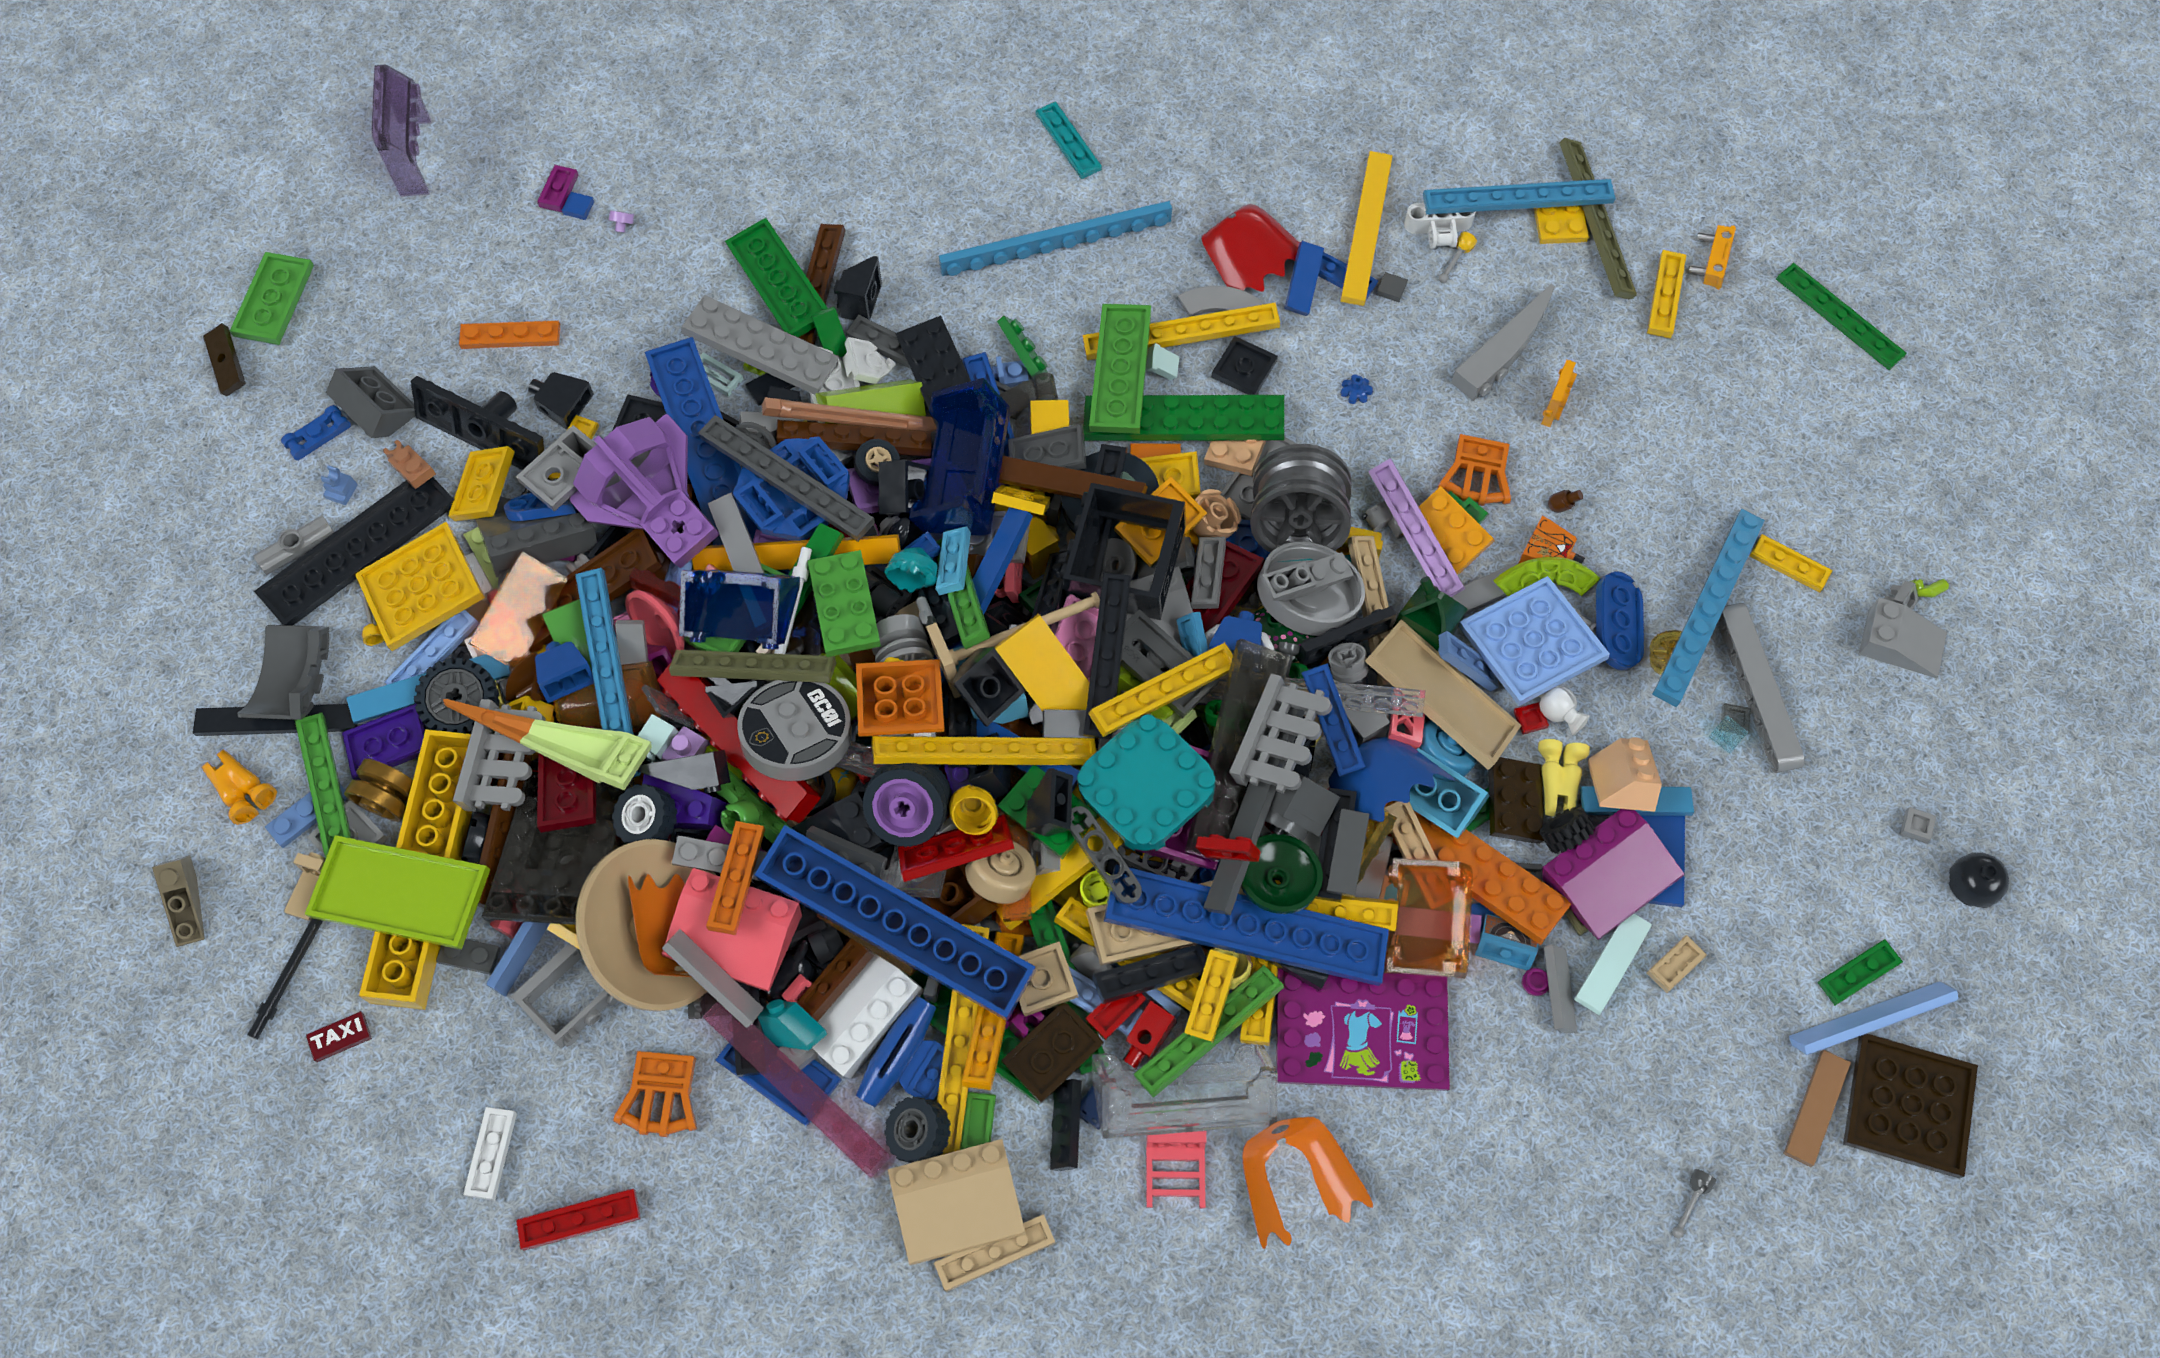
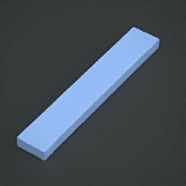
M1939 981L1790 1035V1042L1793 1047L1809 1055L1955 1002L1959 999L1956 989Z

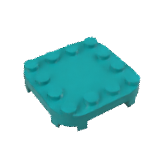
M1149 714L1136 719L1123 728L1085 762L1077 775L1079 791L1084 803L1089 805L1124 840L1125 845L1133 851L1135 849L1143 851L1155 849L1157 851L1164 847L1166 840L1204 806L1207 808L1210 805L1215 791V776L1209 764L1168 724Z

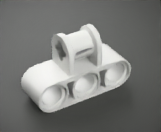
M1414 203L1407 209L1404 227L1412 234L1428 233L1431 249H1435L1436 246L1448 245L1451 248H1455L1457 245V232L1467 231L1471 228L1476 212L1426 215L1424 203Z

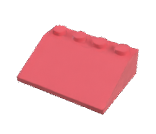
M693 868L681 892L665 944L681 929L735 981L769 992L801 920L802 913L799 902L749 887L737 934L731 935L709 931L706 924L720 876ZM664 950L662 951V956L672 959Z

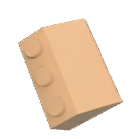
M1637 737L1630 739L1620 738L1588 758V767L1599 807L1655 812L1662 783L1648 740Z

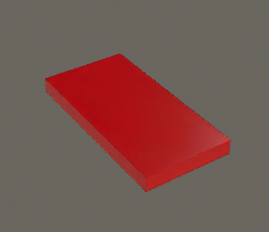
M1000 815L994 827L984 834L972 835L959 829H954L935 835L917 846H899L901 875L903 881L907 882L1015 848L1007 816Z

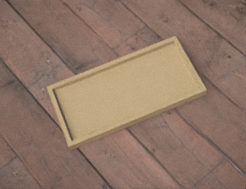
M1400 620L1365 660L1367 664L1487 770L1497 762L1521 727L1519 722L1453 665L1444 661L1440 657L1439 652L1403 620Z

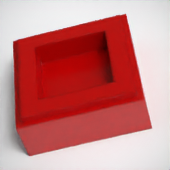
M1540 702L1514 709L1513 713L1517 722L1521 724L1520 730L1523 735L1548 728V721L1540 710Z

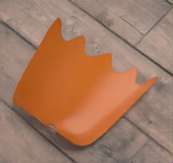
M647 874L642 888L638 890L629 875V892L637 943L643 965L654 975L691 977L690 975L682 974L687 973L685 970L676 971L675 967L680 965L673 959L662 956V947L665 945L681 892L685 886L682 878L675 874L666 887L659 888L652 877Z
M1300 1117L1278 1121L1249 1139L1243 1148L1242 1158L1245 1180L1258 1237L1263 1249L1267 1246V1238L1271 1232L1275 1233L1287 1246L1291 1244L1292 1240L1291 1234L1284 1228L1265 1169L1266 1161L1279 1146L1276 1141L1282 1138H1286V1144L1302 1151L1309 1161L1314 1180L1329 1215H1335L1342 1221L1349 1223L1351 1203L1353 1201H1360L1367 1207L1373 1208V1202L1369 1193L1328 1128L1315 1117ZM1289 1125V1127L1283 1132L1277 1134L1272 1133V1131L1279 1126Z

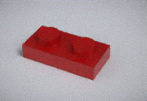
M1210 834L1209 837L1198 836L1196 848L1206 858L1259 862L1261 851L1254 845L1251 839L1238 836L1234 840Z

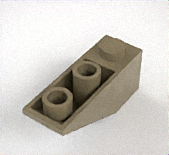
M188 855L153 866L152 870L176 947L204 940L198 882L191 856Z

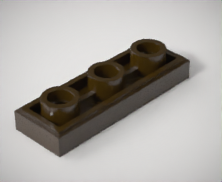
M221 323L203 335L220 393L227 397L244 386L246 382L229 328Z

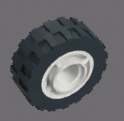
M647 784L633 785L634 787L626 789L619 796V800L614 806V813H612V819L614 820L613 828L616 829L617 836L628 844L645 839L667 840L668 836L674 831L673 828L677 822L676 803L670 797L671 795L663 789Z

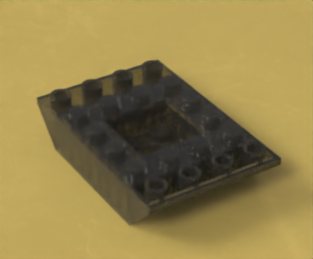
M532 772L531 776L524 782L522 792L525 794V800L516 807L482 918L488 920L576 925L578 899L588 875L607 854L628 844L617 836L616 829L613 828L614 820L612 819L615 803L618 802L619 796L625 790L604 782L600 784L596 782L595 824L540 833L537 828L538 772ZM633 778L631 779L626 789L634 787ZM573 855V859L568 863H560L565 856Z

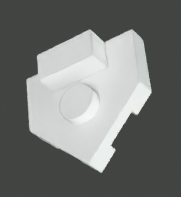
M848 337L845 341L847 353L843 357L847 377L877 384L897 365L890 358L886 360L876 351L878 348L869 341Z

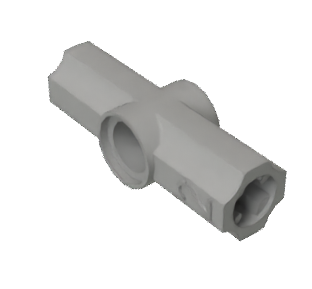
M322 515L298 530H285L281 533L277 542L253 556L263 572L268 575L288 562L299 559L332 535L334 531Z

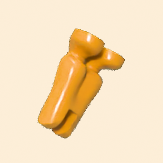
M223 749L216 754L223 763L222 766L216 769L209 762H206L201 768L214 785L224 804L231 807L228 812L229 819L236 825L245 824L259 814L257 809L246 800L245 795H249L259 809L265 810L274 802L277 791L270 783L261 784L260 779L254 773L246 769Z

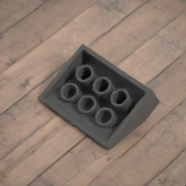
M579 511L575 514L526 521L508 520L505 512L494 514L492 517L476 520L496 578L499 577V571L506 569L525 570L591 551L597 544L593 524L589 523Z

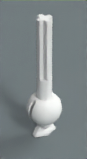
M1556 686L1539 695L1541 698L1539 703L1540 710L1550 721L1563 722L1565 720L1569 725L1572 735L1577 734L1586 725L1590 715L1579 713L1575 710L1577 707L1576 696L1567 687Z

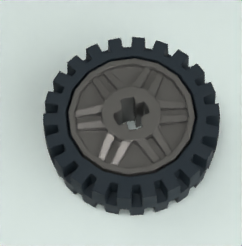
M448 658L445 659V662L439 661L435 663V667H429L426 670L427 674L425 676L421 675L419 678L420 685H416L415 688L417 695L414 696L416 712L429 729L436 731L472 734L475 720L445 706L443 699L452 700L453 697L461 695V700H456L457 702L479 707L481 699L492 700L498 707L500 703L498 696H500L499 690L492 676L479 664L463 658H456L455 660Z

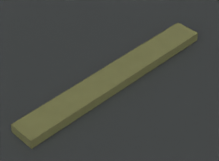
M1569 138L1562 139L1559 144L1572 180H1595L1582 143ZM1604 204L1582 205L1614 296L1628 300L1633 299L1637 296Z

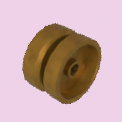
M364 759L356 771L361 780H352L344 795L356 805L373 814L391 821H400L406 809L402 800H408L413 780L391 766L372 759Z

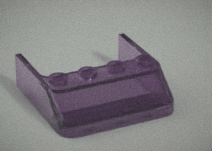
M386 64L374 66L372 136L375 146L401 197L429 195V189L416 161V156L419 155V145L417 142V136H420L419 124L431 123L430 115L421 97L420 86L412 78Z

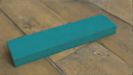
M1056 101L1036 110V116L1081 179L1102 170V165Z

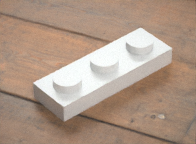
M485 1108L464 1196L495 1201L517 1116L515 1111Z

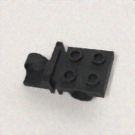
M870 564L865 569L877 624L885 618L894 616L911 600L912 593H909L905 588L899 590L897 586L888 580L885 573L873 564ZM817 613L809 621V626L819 632L820 640L823 642Z
M765 883L756 887V889L793 900ZM799 903L802 917L787 951L798 946L804 939H807L821 965L833 960L844 948L835 923Z

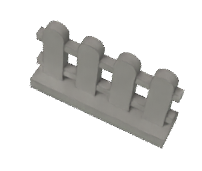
M1270 675L1230 769V774L1237 784L1247 786L1249 781L1252 785L1258 786L1259 781L1277 786V792L1283 794L1286 789L1296 790L1301 786L1300 776L1293 771L1295 765H1306L1311 761V752L1304 744L1306 739L1316 740L1322 734L1320 725L1314 721L1316 714L1327 715L1332 710V704L1327 697H1324V691L1316 690L1315 694L1298 690V685L1290 683L1289 687H1287L1281 676ZM1290 707L1307 711L1305 719L1289 715ZM1284 732L1297 736L1295 744L1277 739L1279 733ZM1269 757L1287 761L1285 768L1267 764Z
M481 699L479 707L546 721L545 717L534 706H528L527 711L511 710L512 707L502 704L500 709L492 700ZM475 721L453 802L463 810L475 812L476 808L484 809L485 804L501 805V809L504 811H510L511 806L521 805L525 800V794L519 788H516L518 780H527L532 774V768L523 762L524 756L532 755L536 751ZM499 753L515 754L513 761L497 759ZM492 778L508 779L506 787L490 785Z

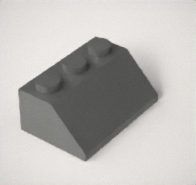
M375 366L335 368L326 394L371 438L389 437L416 416L414 403Z

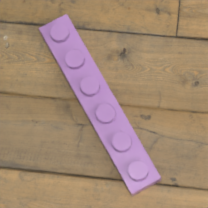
M1391 458L1369 470L1370 476L1433 585L1450 597L1465 590L1464 585Z

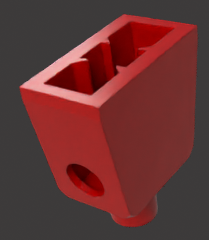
M1150 1000L1126 1038V1042L1131 1047L1122 1060L1137 1069L1145 1056L1152 1059L1176 1025L1175 1016ZM1144 1034L1151 1035V1040L1148 1044L1140 1043V1039Z

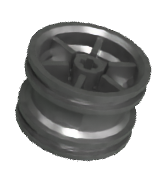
M1291 444L1268 453L1259 462L1253 478L1252 491L1254 500L1250 524L1255 540L1263 549L1271 553L1274 549L1287 543L1311 542L1336 551L1344 544L1351 529V508L1349 502L1351 499L1352 481L1349 468L1341 457L1331 450L1318 445Z

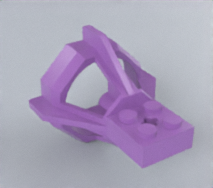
M668 414L663 415L657 422L647 417L616 427L604 439L599 435L594 438L597 445L584 455L573 482L578 491L570 497L571 503L589 523L646 530L670 560L680 569L720 535L718 530L689 498L687 493L688 436ZM652 450L638 468L630 461L636 456ZM615 473L622 478L621 481L606 488ZM680 526H683L684 532L680 534L677 530Z

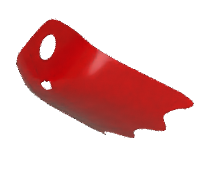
M1246 204L1233 212L1236 214L1235 217H1226L1201 236V240L1227 287L1243 291L1245 288L1250 287L1263 292L1264 276L1275 274L1284 277V263L1287 259L1296 260L1300 242L1264 209L1254 204Z

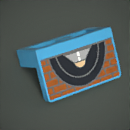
M1486 914L1475 955L1523 970L1531 969L1538 952V943L1501 917Z

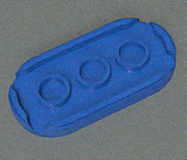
M1614 571L1603 576L1597 583L1596 637L1610 653L1609 658L1605 660L1606 663L1617 670L1624 671L1636 666L1644 655L1643 596L1639 587H1635L1633 584L1635 581L1629 575Z

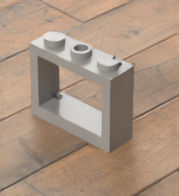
M569 943L511 995L513 1000L561 1049L565 1045L570 1046L575 1043L580 1036L579 1032L584 1027L595 1024L602 1015L600 1012L608 1005L613 1006L618 1002L617 999L603 990L559 1032L531 1005L582 958L581 951Z

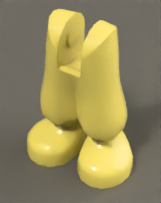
M1541 740L1538 742V751L1545 759V763L1541 768L1545 815L1554 817L1557 808V797L1564 798L1563 812L1566 809L1570 811L1572 807H1576L1578 789L1582 777V769L1578 766V763L1588 757L1590 747L1584 743H1569L1563 748V744L1559 740ZM1562 749H1563V767L1559 764V760H1560V756H1561V753H1562Z

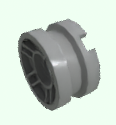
M1342 643L1335 646L1328 655L1332 677L1340 683L1357 682L1363 679L1369 671L1368 664L1365 662L1367 659L1366 651L1362 645L1357 643Z

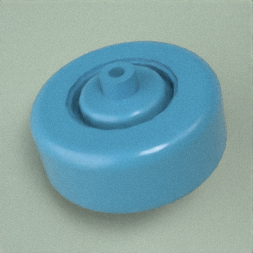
M1432 720L1424 723L1423 739L1419 748L1465 777L1476 765L1477 760ZM1438 774L1433 775L1434 777L1444 781L1455 782Z

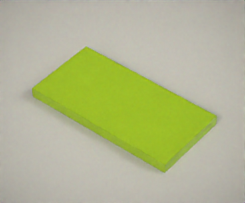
M335 835L304 915L323 921L462 950L490 868L485 865Z

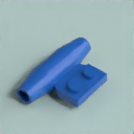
M919 996L914 998L895 1020L870 1060L856 1093L858 1098L876 1107L898 1080L905 1092L914 1097L931 1100L936 1098L939 1091L945 1046L936 1041L923 1039L937 1007Z

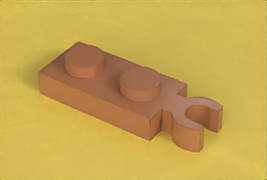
M399 440L394 441L397 445L394 450L383 449L391 466L415 489L436 475L435 471L409 445L404 447Z

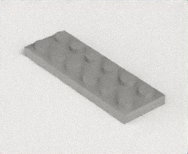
M706 295L702 297L681 327L682 334L693 337V339L814 395L820 392L839 360V356Z

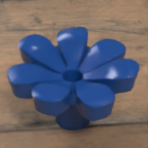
M1356 374L1352 375L1350 380L1342 382V387L1344 388L1341 389L1340 394L1343 397L1349 396L1348 402L1351 404H1355L1357 399L1361 403H1366L1368 401L1367 395L1373 394V388L1369 386V380L1363 379Z

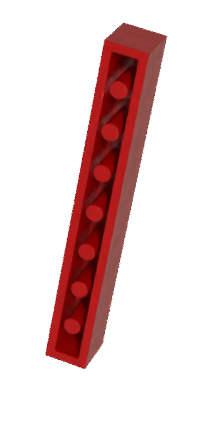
M670 663L657 679L664 688L662 692L679 704L677 708L680 712L695 721L693 725L697 730L711 738L709 743L714 748L725 750L727 762L743 772L741 777L748 784L759 789L758 795L765 802L773 804L776 808L774 812L778 817L786 822L792 820L801 823L821 797L805 780H778L754 769L746 760L741 749L737 730L738 717L723 718L705 692V687L712 686L711 681L707 677L671 676L669 671Z

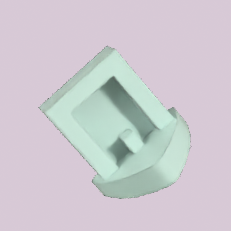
M1154 343L1148 349L1146 371L1154 372L1168 380H1173L1177 377L1180 356Z

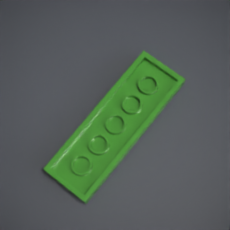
M1102 304L1089 421L1090 432L1140 434L1152 313L1151 305Z

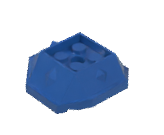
M820 437L785 439L770 449L779 457L847 500L850 482L849 471ZM742 467L737 486L733 490V496L763 534L792 541H801L811 537L819 523L826 526L830 524L762 478Z

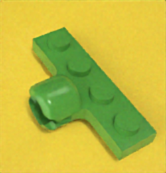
M729 770L731 783L721 785L722 790L716 791L719 796L725 798L730 803L726 805L727 810L721 813L723 828L732 835L736 821L762 825L765 828L764 836L773 844L784 825L789 828L791 827Z

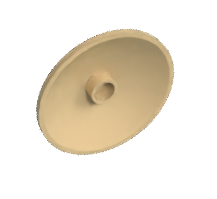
M645 839L635 841L607 854L597 863L585 880L576 910L578 945L583 960L594 979L608 994L618 1001L646 1011H668L680 1008L694 1002L707 992L692 977L654 975L645 968L640 956L628 876H631L638 890L642 888L647 874L652 877L657 887L664 888L670 883L675 874H678L683 882L686 883L693 869L672 865L676 843L666 840ZM681 966L675 967L676 971H684Z

